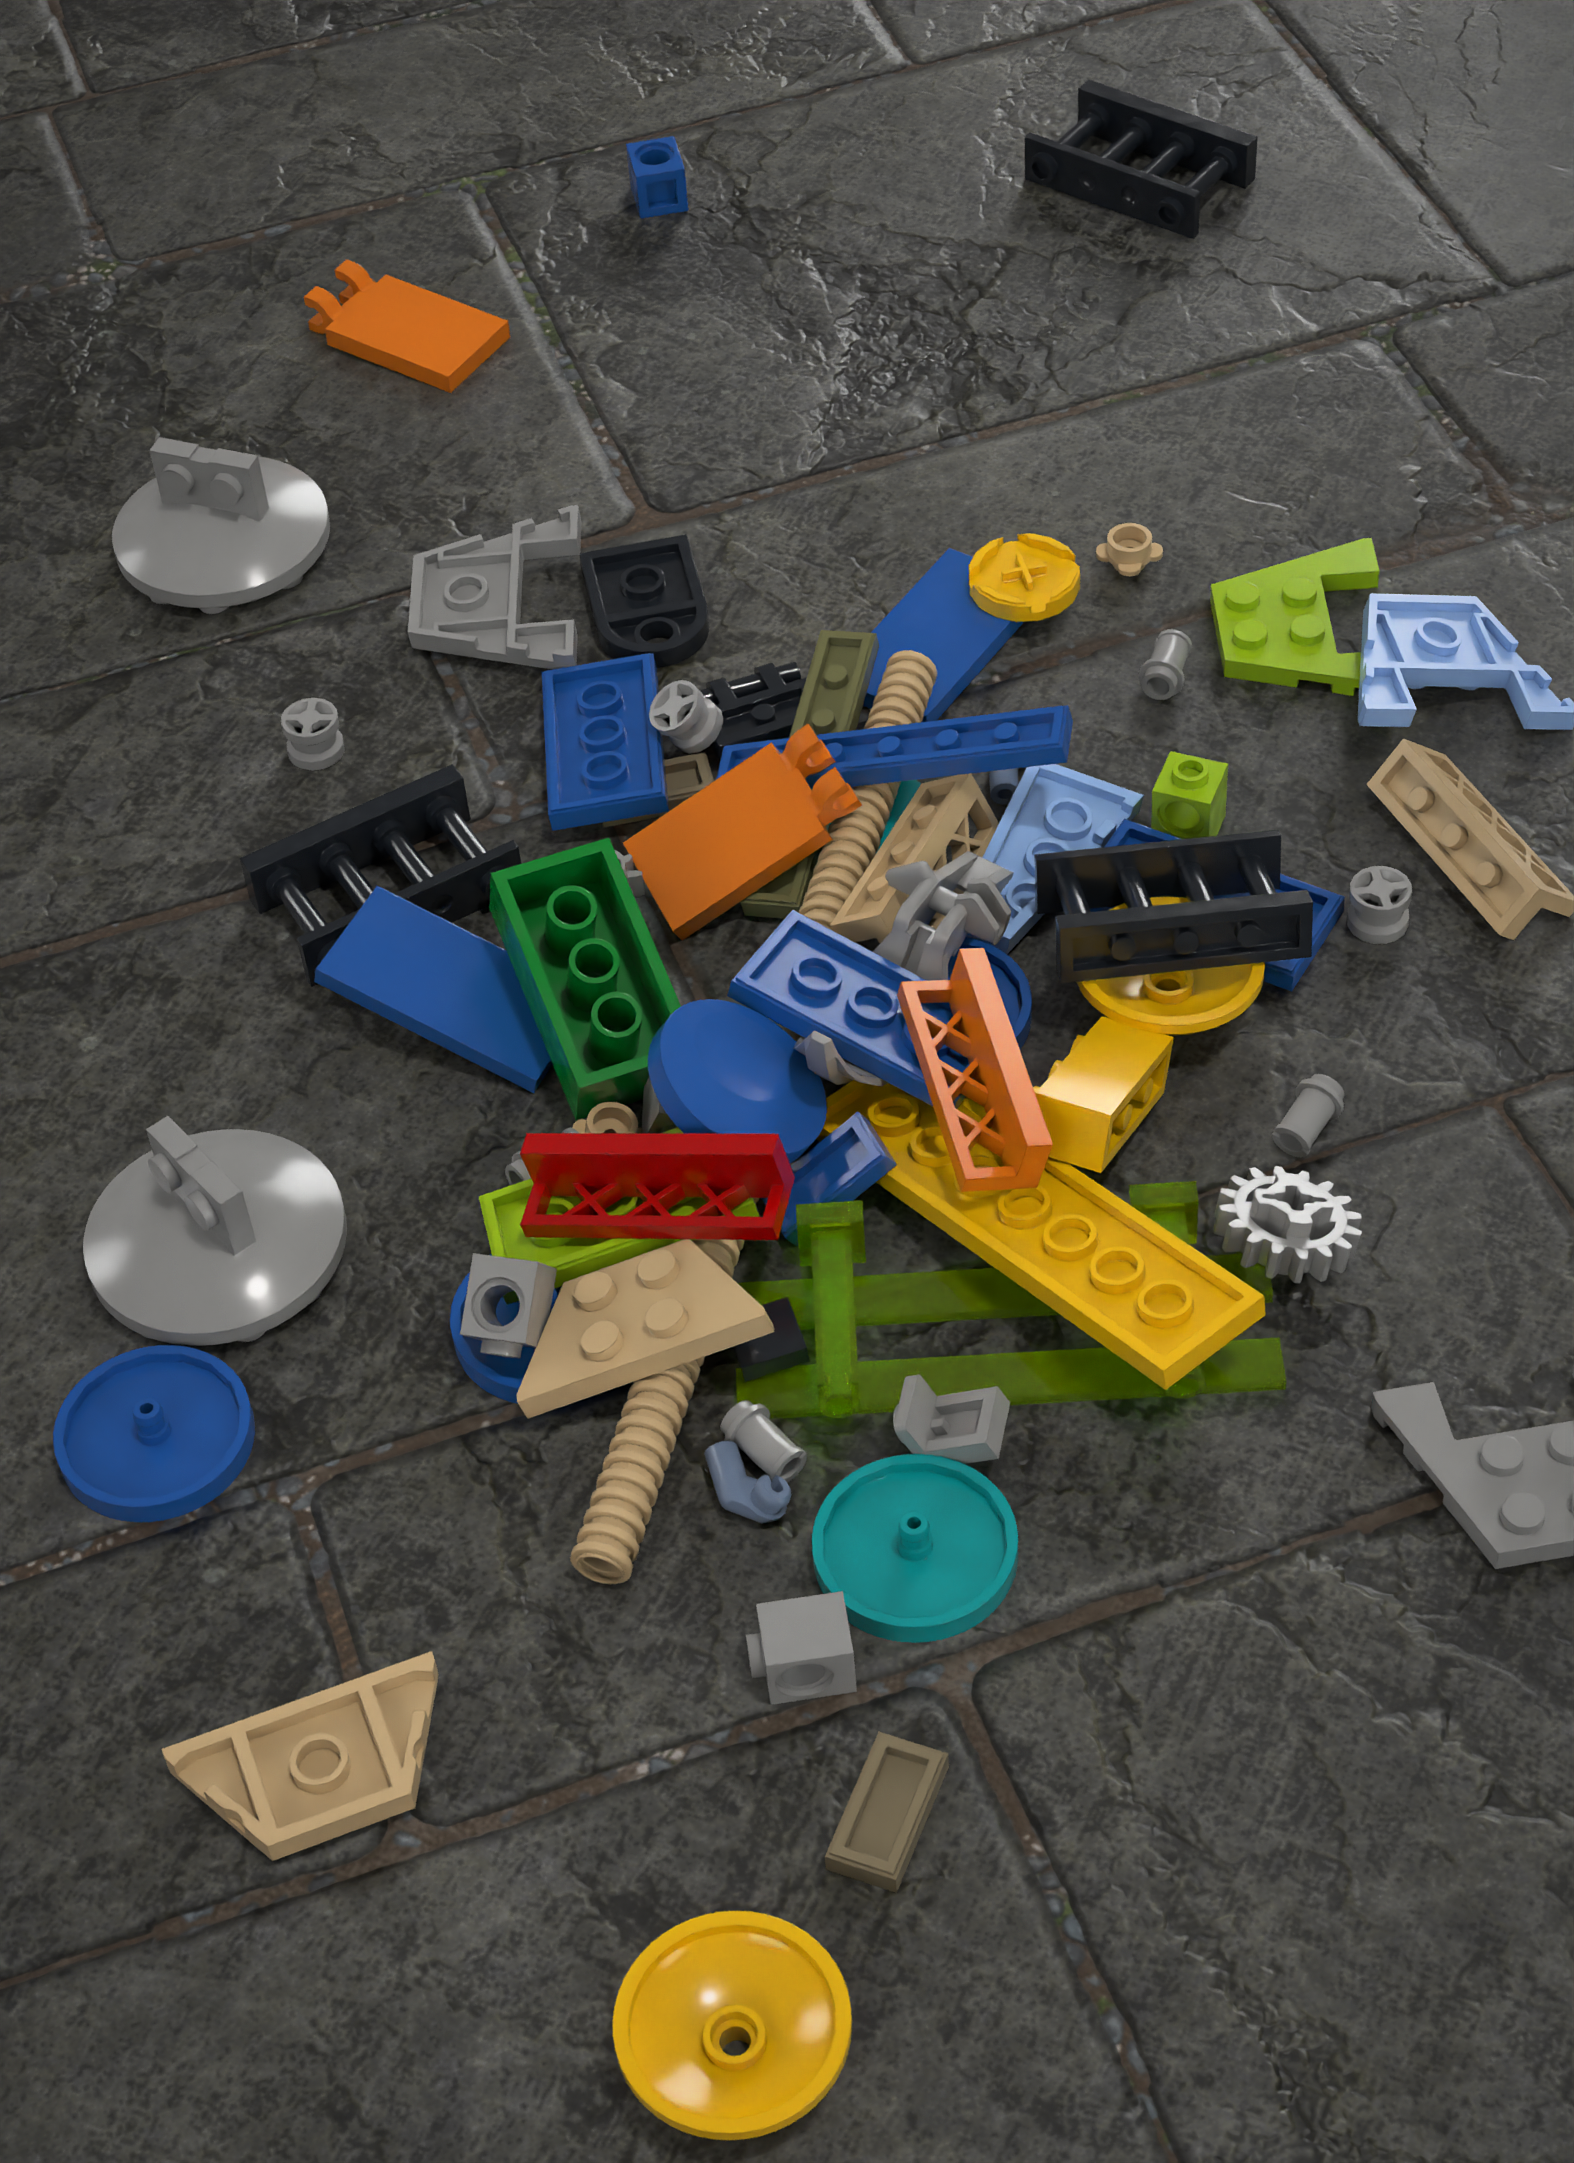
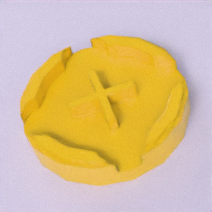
M1033 533L1017 534V541L1003 543V537L998 538L979 549L969 564L970 596L980 609L996 618L1014 622L1040 621L1060 614L1073 604L1080 590V567L1076 564L1075 554L1071 549L1051 537Z

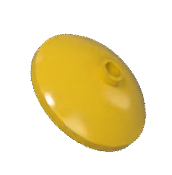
M1180 897L1150 898L1153 906L1188 902L1187 898ZM1124 903L1110 910L1127 909ZM1265 962L1080 981L1077 984L1089 1003L1112 1020L1154 1033L1188 1035L1223 1025L1238 1017L1249 1008L1262 988Z
M722 1911L705 1914L687 1920L663 1933L631 1965L618 1991L613 2014V2039L616 2056L621 2072L637 2099L652 2114L668 2125L691 2135L714 2140H742L763 2136L778 2131L806 2115L827 2095L840 2075L848 2056L852 2034L851 2004L844 1978L830 1954L817 1940L794 1924L771 1915L751 1911ZM732 2041H743L750 2046L745 2053L738 2056H731L723 2051L724 2047Z

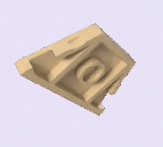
M684 1239L564 1282L516 1394L517 1403L529 1419L773 1333V1323L761 1304L690 1239Z
M432 1651L163 1748L162 1752L168 1769L175 1778L272 1861L414 1809L439 1676Z

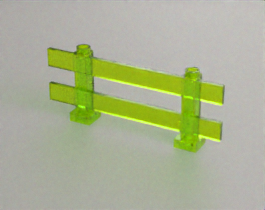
M1196 1181L1129 1185V1205L1187 1244L1197 1243L1199 1200ZM862 1200L796 1204L800 1266H812L813 1278L738 1283L761 1305L788 1297L800 1330L815 1329L816 1364L797 1365L747 1382L744 1381L741 1369H736L737 1404L744 1400L750 1401L753 1405L763 1404L769 1409L770 1419L813 1416L845 1418L853 1414L894 1412L895 1407L900 1401L905 1377L917 1374L923 1377L937 1396L998 1386L1010 1401V1405L1165 1396L1185 1399L1200 1394L1286 1390V1375L1280 1338L1232 1340L1166 1390L1106 1347L858 1362L857 1326L1060 1315L996 1268L854 1276L853 1263H866ZM1243 1254L1206 1256L1263 1294L1265 1303H1273L1271 1278L1265 1277V1266L1256 1263L1247 1268L1240 1265Z

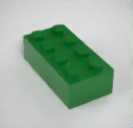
M609 837L492 872L490 880V912L575 1120L587 1118L592 1108L604 1102H617L628 1105L643 1100L644 1086L649 1078L648 1052L650 1044L657 1031L681 1005Z

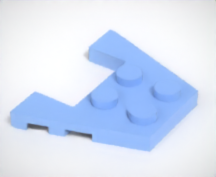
M1370 593L1363 610L1358 723L1360 726L1410 727L1417 709L1408 688L1421 689L1425 686L1458 687L1464 690H1475L1479 687L1505 688L1524 729L1573 730L1574 702L1570 698L1563 699L1561 702L1548 688L1552 678L1540 665H1527L1515 652L1519 642L1476 596Z

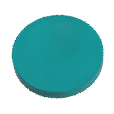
M905 1454L880 1459L855 1470L833 1488L822 1503L812 1532V1554L815 1575L823 1594L843 1591L848 1622L864 1632L898 1642L919 1643L946 1639L978 1625L998 1608L1008 1594L1018 1566V1531L1015 1517L1008 1501L997 1486L983 1474L966 1464L929 1454Z

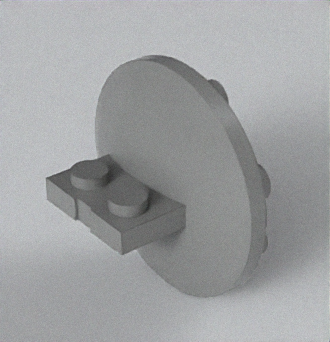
M159 437L149 450L156 477L139 488L127 500L117 515L112 531V544L117 564L126 580L133 587L149 596L157 604L199 608L204 613L216 614L226 610L229 606L258 600L281 589L297 586L302 581L303 574L317 561L327 544L330 532V518L325 497L316 482L301 470L287 463L258 457V455L220 448L214 450L199 447L198 444Z
M169 1116L146 1129L152 1150L129 1164L108 1184L97 1199L88 1218L83 1239L84 1261L93 1290L102 1305L120 1323L146 1338L190 1346L216 1345L234 1341H254L260 1338L267 1330L285 1322L308 1304L313 1303L318 1299L323 1288L335 1273L342 1258L347 1236V1218L338 1185L328 1168L310 1151L286 1138L254 1130L226 1129L187 1135Z

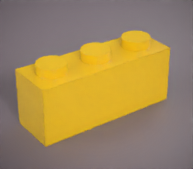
M1103 1016L1100 1017L1085 1036L1078 1035L1073 1042L1069 1055L1063 1061H1055L1044 1084L1041 1087H1033L1053 1143L1048 1157L1102 1173L1164 1094L1174 1037L1130 1027Z

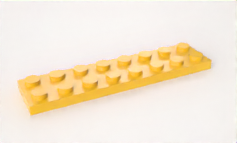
M855 1080L826 1098V1120L816 1140L821 1142L857 1111L870 1121L897 1163L893 1169L876 1182L1165 1390L1266 1315L1263 1294L1069 1163L1048 1157L1037 1188L961 1192L933 1106L890 1083L876 1086L860 1083ZM968 1097L957 1108V1110L977 1122H980L986 1115L984 1107ZM978 1143L970 1151L975 1168L1004 1166L1000 1156Z

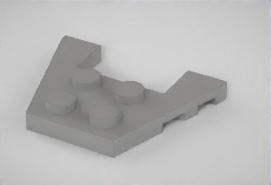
M578 505L558 509L559 518L535 525L532 518L514 523L512 533L485 542L481 534L414 555L408 620V636L411 647L546 669L577 666L578 635L574 619L520 624L523 561L580 555L582 521Z
M1434 1382L1373 1392L1371 1410L1375 1419L1383 1428L1389 1426L1404 1444L1403 1454L1417 1471L1424 1470L1444 1494L1442 1503L1495 1569L1574 1556V1420L1455 1440Z

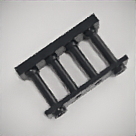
M1088 79L1078 88V123L1058 141L1031 132L1025 136V179L1194 239L1199 234L1200 198L1218 180L1244 189L1255 180L1258 136ZM1092 136L1112 143L1099 156L1079 149ZM1134 150L1155 157L1141 171L1120 164ZM1176 165L1198 172L1184 186L1163 179Z
M451 764L240 858L249 899L259 914L284 904L304 932V935L297 937L306 980L313 987L317 985L314 982L316 968L359 910L327 924L306 895L307 893L338 880L358 909H360L374 890L360 869L391 856L412 884V886L394 894L453 923L490 906L491 873L521 864L519 846L514 840L488 851L466 824L471 818L464 778L455 766ZM440 833H444L464 858L465 862L435 875L413 846Z
M1279 829L1034 855L1035 908L1037 914L1065 913V915L1056 916V971L1061 983L1312 957L1313 901L1308 890L1276 893V889H1280L1281 834ZM1247 892L1250 894V896L1214 899V896ZM1180 897L1187 898L1188 902L1153 906L1150 898ZM1124 903L1127 909L1090 911L1093 908L1113 907Z

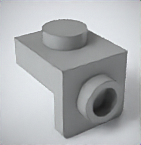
M920 1374L906 1376L899 1404L894 1409V1430L898 1439L907 1446L912 1454L942 1456L963 1464L999 1459L1010 1401L998 1386L937 1396Z

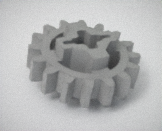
M1275 1166L1273 1175L1266 1176L1254 1167L1249 1169L1247 1180L1233 1175L1230 1177L1228 1188H1221L1214 1213L1216 1220L1213 1232L1216 1235L1224 1236L1222 1249L1225 1252L1241 1251L1243 1253L1240 1265L1245 1268L1258 1263L1265 1266L1264 1272L1267 1278L1272 1279L1277 1274L1289 1275L1293 1283H1300L1303 1273H1310L1321 1282L1326 1281L1329 1269L1343 1273L1348 1259H1354L1362 1231L1358 1230L1362 1217L1360 1213L1349 1211L1352 1199L1349 1196L1334 1197L1331 1195L1334 1184L1330 1181L1315 1185L1309 1182V1172L1302 1170L1299 1174L1286 1173L1281 1166Z

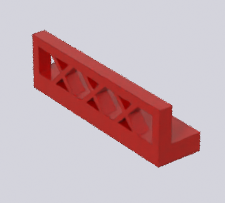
M526 1133L520 1155L534 1184L520 1226L525 1237L778 1240L795 1176L779 1134ZM552 1196H578L582 1201L562 1215H546ZM623 1197H640L644 1202L625 1215H608L605 1211L606 1208ZM686 1197H702L707 1202L688 1216H672L667 1211ZM748 1198H768L763 1217L735 1216L730 1210Z

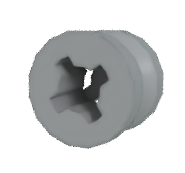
M674 681L663 687L655 696L650 706L649 717L651 724L662 735L669 736L670 741L680 751L688 754L697 753L709 747L722 729V711L710 699L703 698L702 692L689 681Z
M306 698L292 703L284 710L281 716V726L283 734L288 739L287 752L293 765L304 770L314 771L330 767L341 759L345 751L344 740L341 732L338 730L339 717L337 709L331 702L320 698Z
M1372 866L1362 869L1355 874L1350 883L1349 890L1351 904L1347 912L1348 928L1354 936L1372 944H1387L1398 940L1405 934L1409 926L1408 906L1412 898V884L1410 880L1399 870L1387 866Z

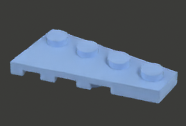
M1057 764L1027 767L982 857L1013 872L1012 879L1009 880L1000 893L1012 911L1010 920L1002 938L993 946L1008 954L1044 915L1037 914L1035 908L1034 855L1103 848L1124 819L1131 821L1138 814L1144 795ZM968 933L967 936H966V937H970V938H974V939H977V940L986 942V941H984V940H982V939H980V938H978V937H976V936H974V935H972V934H970V933Z

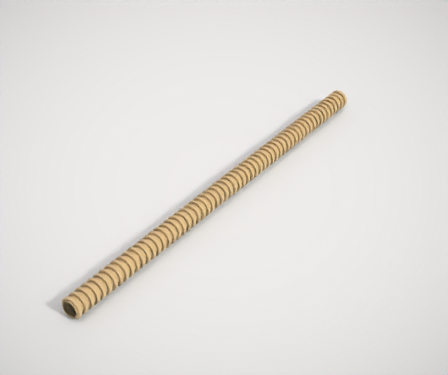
M905 650L894 653L888 659L886 670L883 673L882 681L879 684L877 695L874 698L873 707L870 710L864 729L922 722L933 685L937 678L936 666L930 658L919 652ZM901 781L851 787L862 806L846 816L835 819L829 825L828 832L833 840L824 845L819 853L813 876L810 879L808 890L803 899V905L799 910L800 914L832 930L830 924L879 849L880 841L883 837ZM776 1023L797 1042L801 1035ZM696 1239L692 1241L731 1278L733 1277L734 1267L738 1263L740 1250L743 1248L745 1240ZM705 1357L636 1380L630 1386L627 1397L628 1401L622 1409V1418L616 1425V1436L610 1442L609 1454L603 1462V1472L599 1474L597 1479V1490L592 1493L590 1508L584 1516V1526L580 1528L577 1536L578 1544L573 1547L570 1561L573 1567L586 1578L602 1584L624 1583L631 1577L633 1570L632 1562L637 1559L639 1553L638 1544L643 1541L645 1536V1525L650 1521L651 1507L656 1503L657 1490L662 1486L664 1471L668 1468L670 1453L675 1448L676 1436L680 1433L682 1418L686 1415L688 1401L692 1398L694 1384L699 1377V1367L703 1365Z

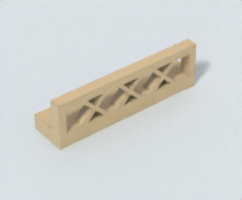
M1403 738L1366 784L1500 936L1514 940L1541 908L1570 917L1574 912V895L1445 754Z
M972 773L955 775L920 785L830 924L834 932L853 942L877 938L878 942L881 943L892 931L898 910L909 897L908 894L888 885L885 875L889 869L926 861L930 868L936 871L947 864V845L951 846L952 861L967 851L983 857L999 822ZM968 813L978 829L974 838H969ZM955 888L953 890V892L957 894L964 893V891L958 888ZM936 912L928 925L937 929L945 916Z

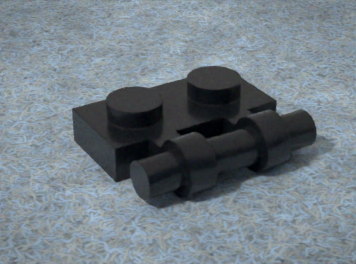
M796 662L775 667L773 663H768L755 667L754 674L729 682L724 677L706 683V689L700 690L703 698L710 699L722 711V729L711 744L719 761L721 760L723 748L726 745L789 738L807 677L801 679L800 670Z

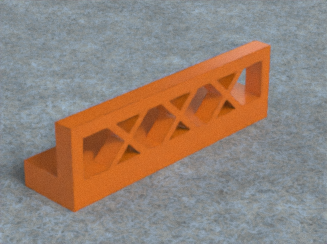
M959 949L950 980L903 981L900 983L897 993L961 1192L1037 1188L1053 1143L985 949ZM949 1002L953 1017L945 1024L924 1012L921 1003ZM944 1045L968 1058L970 1065L963 1073L938 1058L937 1052ZM960 1093L984 1107L986 1115L980 1122L955 1109L953 1101ZM978 1143L1000 1156L1004 1166L975 1168L970 1151Z

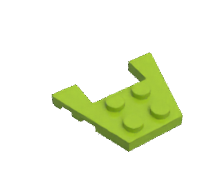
M1363 538L1211 584L1210 604L1224 677L1295 688L1298 686L1299 679L1330 684L1332 693L1353 696L1355 688H1359L1361 652L1337 653L1324 592L1378 588L1379 567L1372 538Z

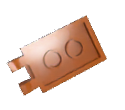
M348 259L335 269L336 278L349 284L339 294L340 303L330 292L317 286L304 296L305 305L318 311L308 321L309 330L320 334L326 333L327 345L449 393L453 392L510 338L508 320L386 274L378 282H375L361 265Z
M809 724L800 728L789 738L783 753H780L771 742L623 842L628 853L632 855L633 862L638 871H642L643 880L669 926L681 940H684L832 841L833 839L825 826L862 806L855 792L844 781L836 767L821 776L813 788H810L805 778L826 769L835 760Z

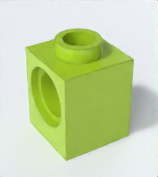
M1170 751L1152 790L1151 828L1181 839L1217 836L1226 816L1228 764Z

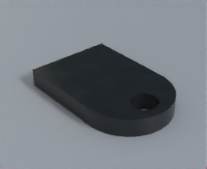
M687 534L580 553L581 571L599 642L603 650L611 658L618 659L653 653L656 668L680 663L701 649L709 634L708 608ZM654 638L668 639L667 641L662 643L647 642Z

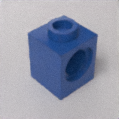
M671 136L626 144L630 186L640 219L689 211L685 168L675 137Z

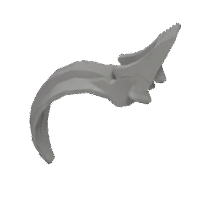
M967 851L936 871L932 870L926 861L889 869L885 875L888 885L908 894L909 897L898 910L892 931L872 952L927 981L948 980L950 957L956 955L968 933L993 945H996L1002 938L1012 911L1000 893L1009 880L1012 879L1013 872L970 851ZM958 888L964 891V894H957L953 890ZM936 912L945 916L937 929L928 925ZM815 1030L806 1038L800 1036L795 1043L793 1049L806 1056L808 1068L836 1085L848 1083L852 1080L876 1086L889 1084L841 1058L832 1039Z

